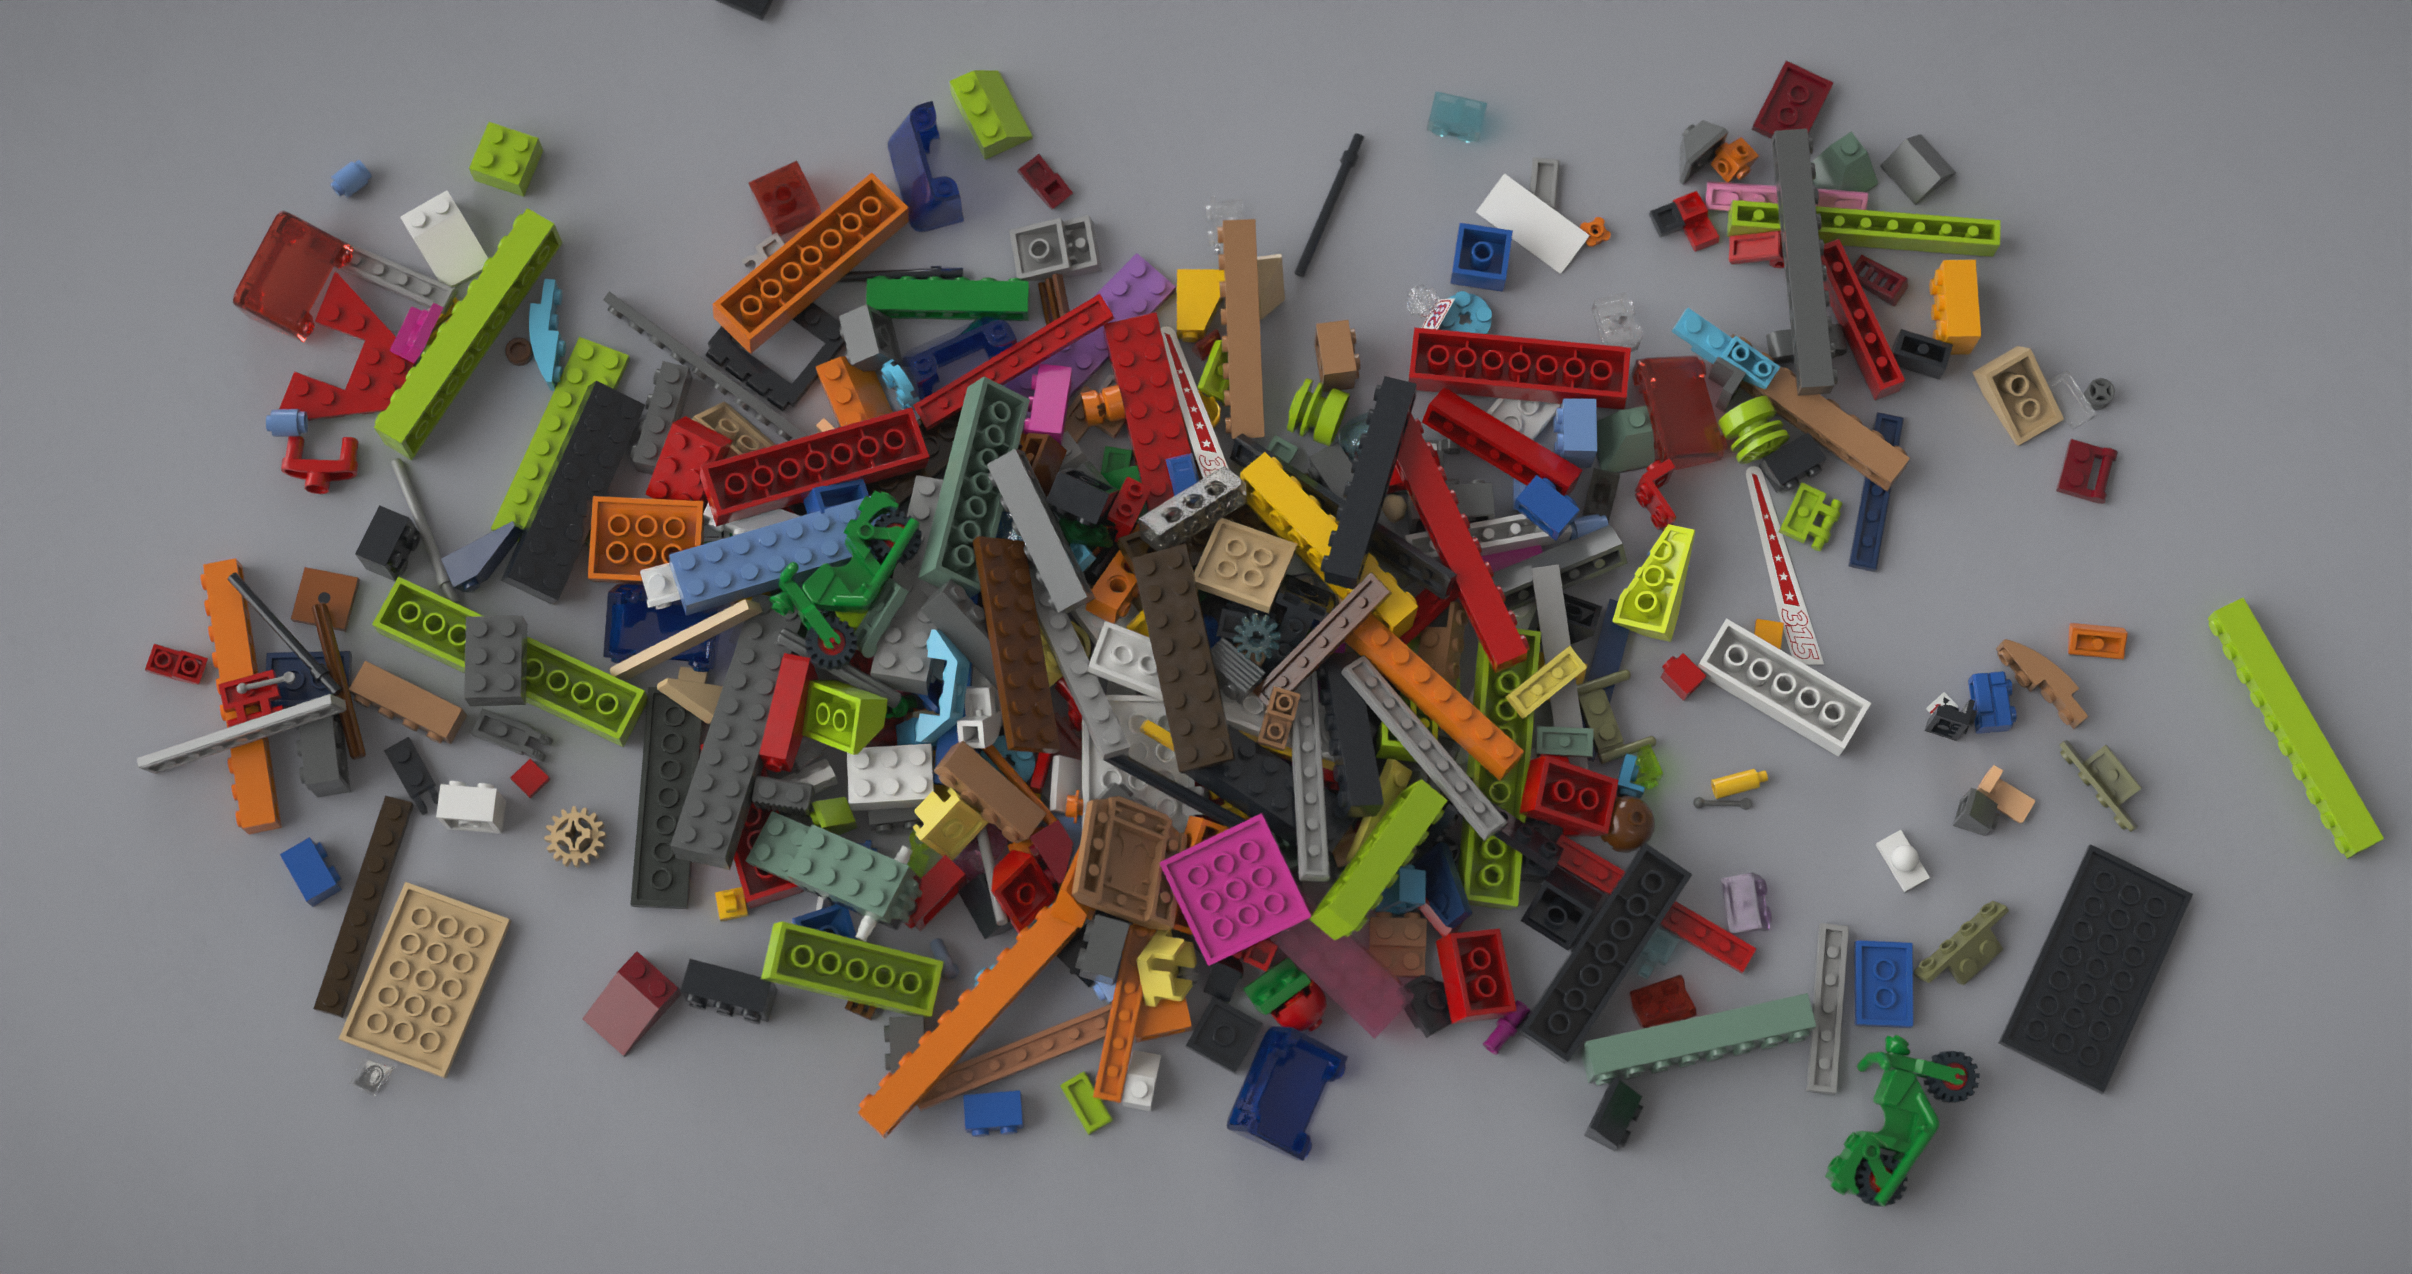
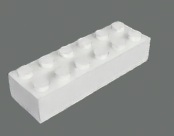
M1727 618L1697 666L1706 675L1705 679L1838 757L1845 749L1871 705L1869 701Z

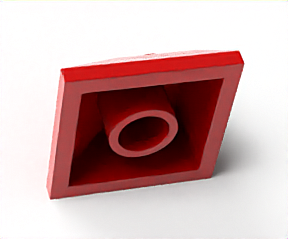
M1012 849L993 869L991 892L1017 933H1020L1026 926L1028 927L1035 920L1039 911L1045 906L1048 907L1058 896L1032 854Z

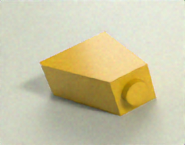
M1177 269L1178 339H1182L1184 342H1196L1198 339H1204L1223 298H1220L1219 281H1224V270Z

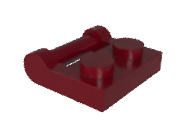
M2071 439L2068 443L2056 491L2094 503L2104 504L2107 497L2105 490L2112 463L2116 461L2118 452L2112 448H2101ZM2094 458H2098L2102 462L2095 489H2087Z

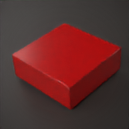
M531 759L510 777L530 799L551 780Z

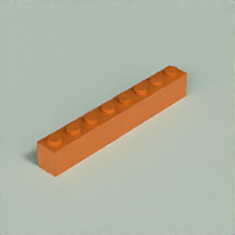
M1372 614L1345 640L1361 657L1365 655L1381 675L1431 720L1438 724L1442 730L1499 781L1519 762L1524 750Z

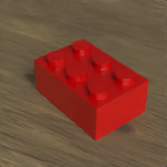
M687 416L673 422L645 495L653 499L703 501L705 511L708 500L700 479L701 465L726 459L733 440Z
M1548 756L1532 759L1528 767L1519 814L1590 837L1608 834L1619 780Z
M1500 928L1450 933L1435 941L1452 1024L1499 1019L1517 1011Z

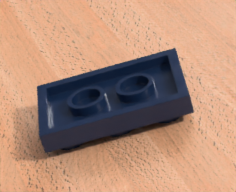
M323 651L309 652L319 664L323 663L326 666ZM339 651L348 687L350 688L352 653L350 651ZM294 652L266 653V671L273 669L277 678L284 676L286 672H293L296 677L295 681L291 684L286 682L278 683L281 698L271 701L272 708L283 705L284 709L299 703L331 694L321 682L317 683L310 675L311 671Z

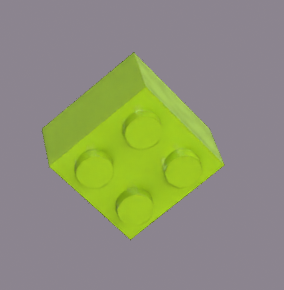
M488 122L469 170L474 181L524 197L544 150L539 138Z

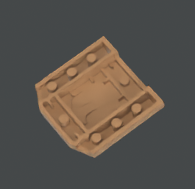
M1121 796L1102 800L1094 799L1087 802L1072 896L1079 903L1148 929L1168 931L1174 928L1178 901L1159 862L1186 850L1188 836L1184 832L1179 833L1171 825L1173 821L1166 814Z

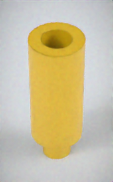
M1753 768L1712 779L1711 787L1715 798L1719 799L1759 788L1761 782L1768 781V775L1766 770L1756 772Z

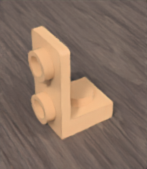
M1993 765L1982 779L1977 790L1997 803L1998 811L2021 824L2033 807L2035 800L2000 779L1999 777L2003 770Z

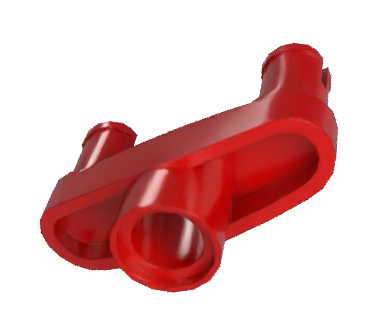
M288 436L286 457L282 459L281 471L291 477L305 480L304 489L314 494H326L329 492L331 481L347 480L357 476L358 439L353 437L342 438L340 459L319 460L302 459L305 439L302 436Z

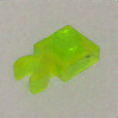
M912 831L909 836V842L911 845L910 849L913 852L907 865L922 878L929 861V856L923 854V851L927 850L929 846L924 843L917 844L915 842L916 832Z

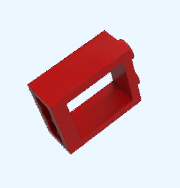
M946 854L921 878L922 884L919 889L923 893L920 898L917 897L915 899L918 909L913 915H908L910 918L907 923H904L911 930L916 927L921 931L959 894L958 891L967 884L966 874Z

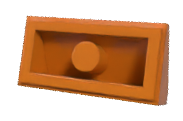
M2070 623L2068 654L2124 659L2128 633L2124 628Z

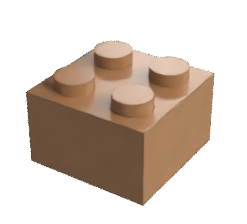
M1348 320L1316 324L1314 346L1320 383L1324 384L1323 392H1330L1333 388L1338 390L1353 389L1355 379H1359V370L1361 369L1359 354H1354L1356 333L1354 328L1350 329Z

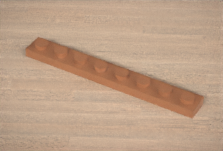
M1112 1003L953 1066L917 1104L919 1110L923 1111L1104 1039Z

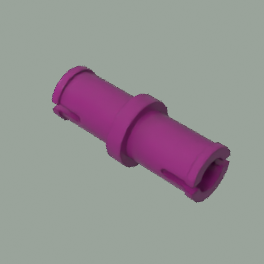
M1516 1000L1517 1011L1505 1016L1503 1019L1500 1018L1496 1022L1497 1027L1484 1041L1483 1046L1492 1054L1497 1055L1510 1036L1514 1037L1516 1035L1517 1027L1531 1012L1523 1002Z

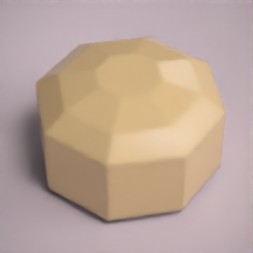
M1391 494L1385 498L1382 511L1390 522L1396 523L1404 519L1407 504L1403 497Z

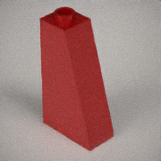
M787 653L783 655L759 752L764 767L770 771L781 772L783 770L791 772L803 738L802 732L809 681L819 680L814 665L810 661L811 658Z

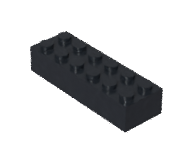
M1228 724L1236 760L1184 774L1251 818L1263 813L1270 830L1297 848L1293 767ZM1324 788L1329 859L1356 817L1344 818L1343 808L1338 805V796Z

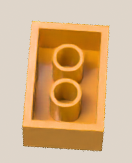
M1943 260L1939 269L1935 270L1934 278L1930 279L1929 283L1930 295H1934V304L1931 306V319L1936 320V330L1933 331V339L1952 344L1953 347L1950 355H1970L1981 337L1976 260Z

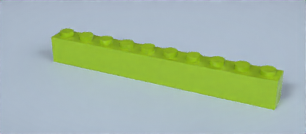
M1732 201L1728 211L1727 237L1780 231L1778 203ZM1815 206L1816 214L1821 215V230H1818L1819 239H1823L1824 244L1840 239L1842 246L1993 257L2000 246L2001 220Z
M2242 597L2214 611L2207 618L2211 632L2220 639L2225 656L2232 660L2237 669L2238 679L2241 683L2246 684L2251 693L2252 703L2255 707L2260 708L2265 717L2266 727L2269 731L2274 732L2279 741L2278 747L2284 756H2288L2292 763V771L2295 777L2303 782L2307 789L2306 795L2309 801L2317 806L2321 813L2320 819L2323 825L2330 829L2335 837L2334 842L2338 851L2348 859L2382 841L2384 837L2245 599Z

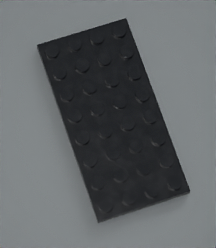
M2090 844L2086 849L1998 1043L2093 1091L2103 1094L2193 894Z

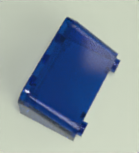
M933 101L915 106L888 140V151L903 202L909 207L908 221L911 228L918 232H926L964 222L961 197L956 182L947 176L932 178L926 154H930L931 142L934 139L940 138Z
M984 316L908 350L903 356L904 370L915 389L917 397L921 401L931 395L933 386L940 382L937 369L981 349H984L988 359H991L1016 344L1017 338L1007 322L995 316Z
M616 584L608 592L603 657L611 658V662L620 663L723 611L724 605L686 616L681 599L672 601V605L669 607L656 609L655 606L648 607V597L644 585ZM720 634L669 660L687 661L688 665L693 666L694 671L709 672L710 669H714L716 666Z
M1271 1027L1265 1033L1235 1100L1227 1120V1129L1295 1160L1304 1161V1158L1308 1156L1312 1149L1311 1136L1305 1133L1326 1082H1333L1343 1076L1348 1056L1293 1027Z

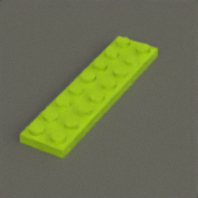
M582 337L578 338L560 377L561 381L558 382L492 524V532L512 521L525 528L588 386L595 381H599L616 390L630 361L629 355Z

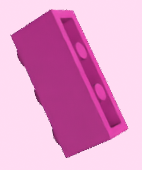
M1039 364L1038 374H1033L1031 390H1035L1034 396H1029L1030 402L1027 411L1031 412V418H1025L1024 434H1049L1062 445L1072 384V367Z

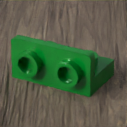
M1285 957L1267 972L1245 986L1243 990L1256 1010L1267 1015L1310 984L1311 981L1304 972L1296 968L1289 957Z

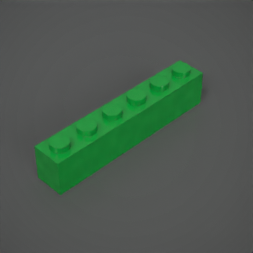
M875 276L874 279H867L866 304L892 319L1029 321V281H1024L1020 278L997 281L995 278L989 277L982 278L981 280H970L966 277L943 280L941 277H929L927 280H919L911 276H904L900 279Z

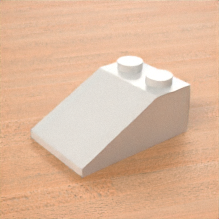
M447 190L400 216L407 231L439 282L454 288L483 271V265L488 257Z

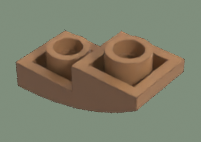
M1273 687L1257 738V744L1280 751L1285 750L1301 694Z

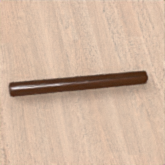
M319 603L312 606V612L327 669L330 671V676L342 688L341 693L336 697L345 700L346 710L340 712L339 716L349 755L353 760L365 757L366 752L328 606L325 603Z

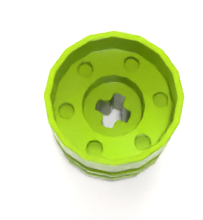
M1306 378L1292 401L1288 413L1287 431L1294 433L1300 422L1302 423L1300 436L1304 437L1309 428L1313 427L1315 428L1313 441L1330 446L1334 442L1342 423L1350 394L1333 388L1327 398L1322 396L1324 384L1319 383L1314 393H1312L1314 380Z
M1759 396L1738 405L1723 415L1717 423L1727 440L1737 439L1732 444L1731 450L1737 453L1736 459L1739 464H1747L1766 457L1783 446L1790 438L1785 429L1781 430L1784 426L1782 421L1775 420L1769 422L1777 412L1768 396Z

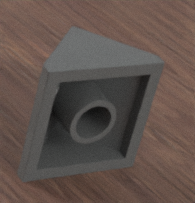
M1921 134L1905 139L1880 166L1915 205L1956 173Z

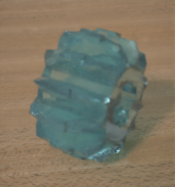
M1254 613L1252 616L1253 623L1245 616L1242 618L1245 627L1241 625H1236L1235 630L1242 635L1234 636L1233 642H1242L1236 650L1239 653L1247 649L1248 651L1245 655L1247 660L1250 659L1252 653H1255L1256 661L1260 662L1262 659L1261 652L1267 658H1271L1272 652L1269 648L1274 650L1279 648V644L1273 640L1280 639L1281 633L1271 632L1277 628L1278 624L1274 622L1269 626L1266 625L1269 620L1268 615H1265L1262 622H1259L1258 613ZM1254 631H1259V635H1264L1260 644L1254 643L1255 639L1252 641L1250 639Z

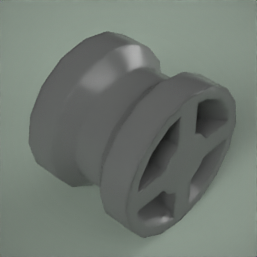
M2104 378L2093 380L2084 391V403L2092 410L2104 409L2114 397V386L2109 380Z

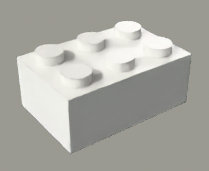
M931 744L863 748L858 755L847 753L849 805L852 811L918 807L931 792H935V784L933 783L934 757Z

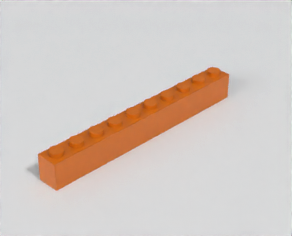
M236 558L203 564L204 574L200 576L203 590H207L208 600L204 601L207 616H211L212 626H208V633L211 642L215 643L216 652H212L214 667L219 670L220 678L216 679L219 695L218 684L258 674L248 602L228 581V577L236 572L245 582L243 566ZM223 704L220 705L222 720L226 721L227 728H229L227 720L237 718L236 711L226 713ZM261 704L247 707V714L262 711ZM268 737L230 749L231 757L228 758V767L230 773L234 774L235 784H232L231 788L235 801L238 800L239 811L235 812L238 827H242L247 834L282 828Z
M1054 904L1050 908L1045 906L1039 911L1035 917L1037 922L1031 928L1026 926L1017 935L1016 940L1018 942L1011 949L1006 947L996 958L998 963L993 969L986 968L977 978L978 985L972 991L969 988L964 991L957 1000L960 1004L953 1011L948 1009L939 1018L938 1023L940 1025L933 1032L929 1030L918 1041L920 1046L913 1054L910 1051L906 1053L898 1063L901 1067L894 1074L889 1072L878 1084L881 1088L874 1095L870 1093L859 1104L861 1109L858 1111L859 1116L884 1139L1080 931L1079 927L1050 915Z

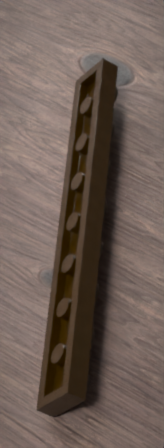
M385 795L313 1008L316 1011L343 1018L414 807L412 802Z

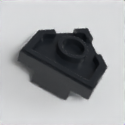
M1421 975L1397 989L1404 1001L1402 1004L1403 1009L1416 1029L1420 1027L1426 1038L1452 1023L1444 982Z

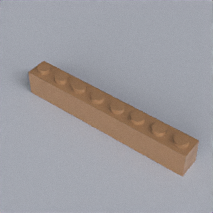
M1256 219L1223 220L1222 227H1217L1218 243H1223V254H1218L1219 271L1224 270V281H1219L1220 298H1225L1226 305L1225 309H1221V325H1226L1227 336H1222V352L1228 353V363H1223V379H1229V390H1224L1225 407L1230 406V417H1225L1226 434H1231V439H1236L1242 433L1249 438H1264Z
M1739 337L1752 347V344L1747 339ZM1761 352L1764 356H1766L1774 362L1773 358L1770 355ZM1780 367L1766 389L1746 381L1741 383L1740 388L1754 398L1768 396L1779 416L1803 433L1809 432L1816 442L1885 491L1891 488L1906 469L1910 458L1902 448L1892 446L1885 441L1883 435L1878 431L1869 430L1862 425V421L1852 414L1848 415L1842 411L1834 400L1825 399L1820 394L1798 396L1796 375L1788 368Z

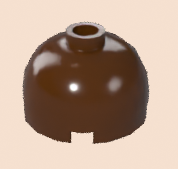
M1626 795L1615 798L1608 834L1600 835L1604 843L1608 842L1610 846L1614 847L1612 849L1616 852L1629 853L1640 849L1644 843L1651 839L1655 830V819L1652 810L1644 801L1634 796Z

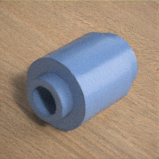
M357 160L355 163L351 161L331 176L333 182L330 185L339 197L344 195L349 198L368 184L367 180L372 175L360 160Z
M299 409L271 410V415L266 416V429L268 432L271 431L273 437L300 436L301 433L308 432L307 412H300Z
M1593 514L1577 517L1571 524L1572 533L1570 541L1608 526L1606 516Z

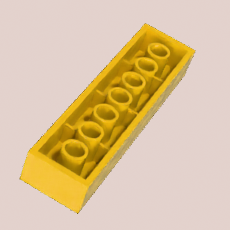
M1264 452L1241 471L1238 494L1280 538L1297 544L1295 553L1325 582L1324 572L1320 571L1324 555L1329 556L1331 547L1328 546L1332 530L1337 531L1339 522H1336V518L1333 515H1327L1321 509L1319 501L1314 496H1308L1302 490L1300 482L1295 477H1289L1285 473L1283 466L1275 457L1271 458ZM1368 553L1360 583L1372 572L1392 592L1372 615L1400 638L1413 626L1418 609L1417 602L1409 592H1404L1398 586L1396 579L1390 573H1385L1378 566L1375 557ZM1325 583L1342 601L1353 591L1352 589Z

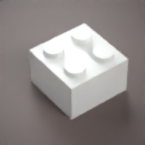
M450 781L449 785L440 784L436 818L448 830L502 834L506 800L494 788V785L478 783L477 787H469L464 782Z

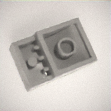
M1089 215L1066 221L1057 218L1009 230L1017 278L1024 281H1045L1047 278H1052V275L1055 273L1062 274L1063 278L1102 271L1094 222Z

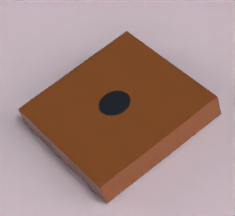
M305 567L291 620L316 626L312 606L325 603L328 606L333 629L346 632L360 579L358 577Z

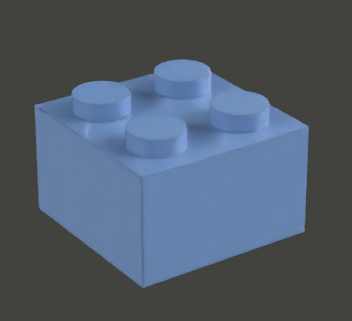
M1563 399L1561 408L1556 409V416H1554L1553 431L1558 433L1556 442H1554V453L1579 468H1591L1597 453L1596 399Z

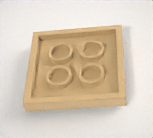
M1219 517L1194 572L1197 589L1269 614L1294 557L1297 544Z

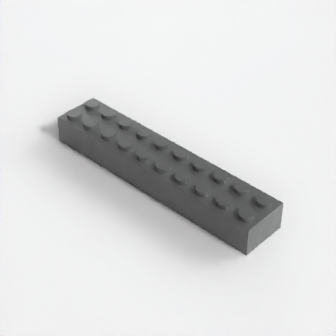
M758 594L752 597L751 601L760 603L762 612L744 621L670 845L676 858L722 869H731L752 804L756 776H761L764 766L759 752L784 653L799 656L796 652L778 643V636L784 628H787L805 638L808 630L802 623L796 610L794 614L787 613L786 616L774 611L771 608L773 604L769 600L771 596Z

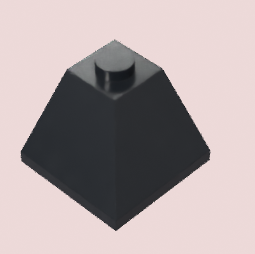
M1563 593L1570 644L1572 645L1594 635L1603 606ZM1539 624L1537 626L1536 631H1540Z

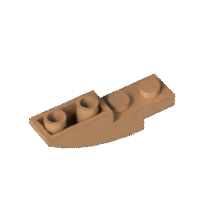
M2005 639L1996 648L1998 658L2005 666H2009L2013 670L2017 682L2030 692L2039 686L2043 698L2048 703H2053L2059 711L2060 719L2066 725L2070 724L2075 729L2089 717L2072 697L2079 690V687L2057 665L2020 643Z

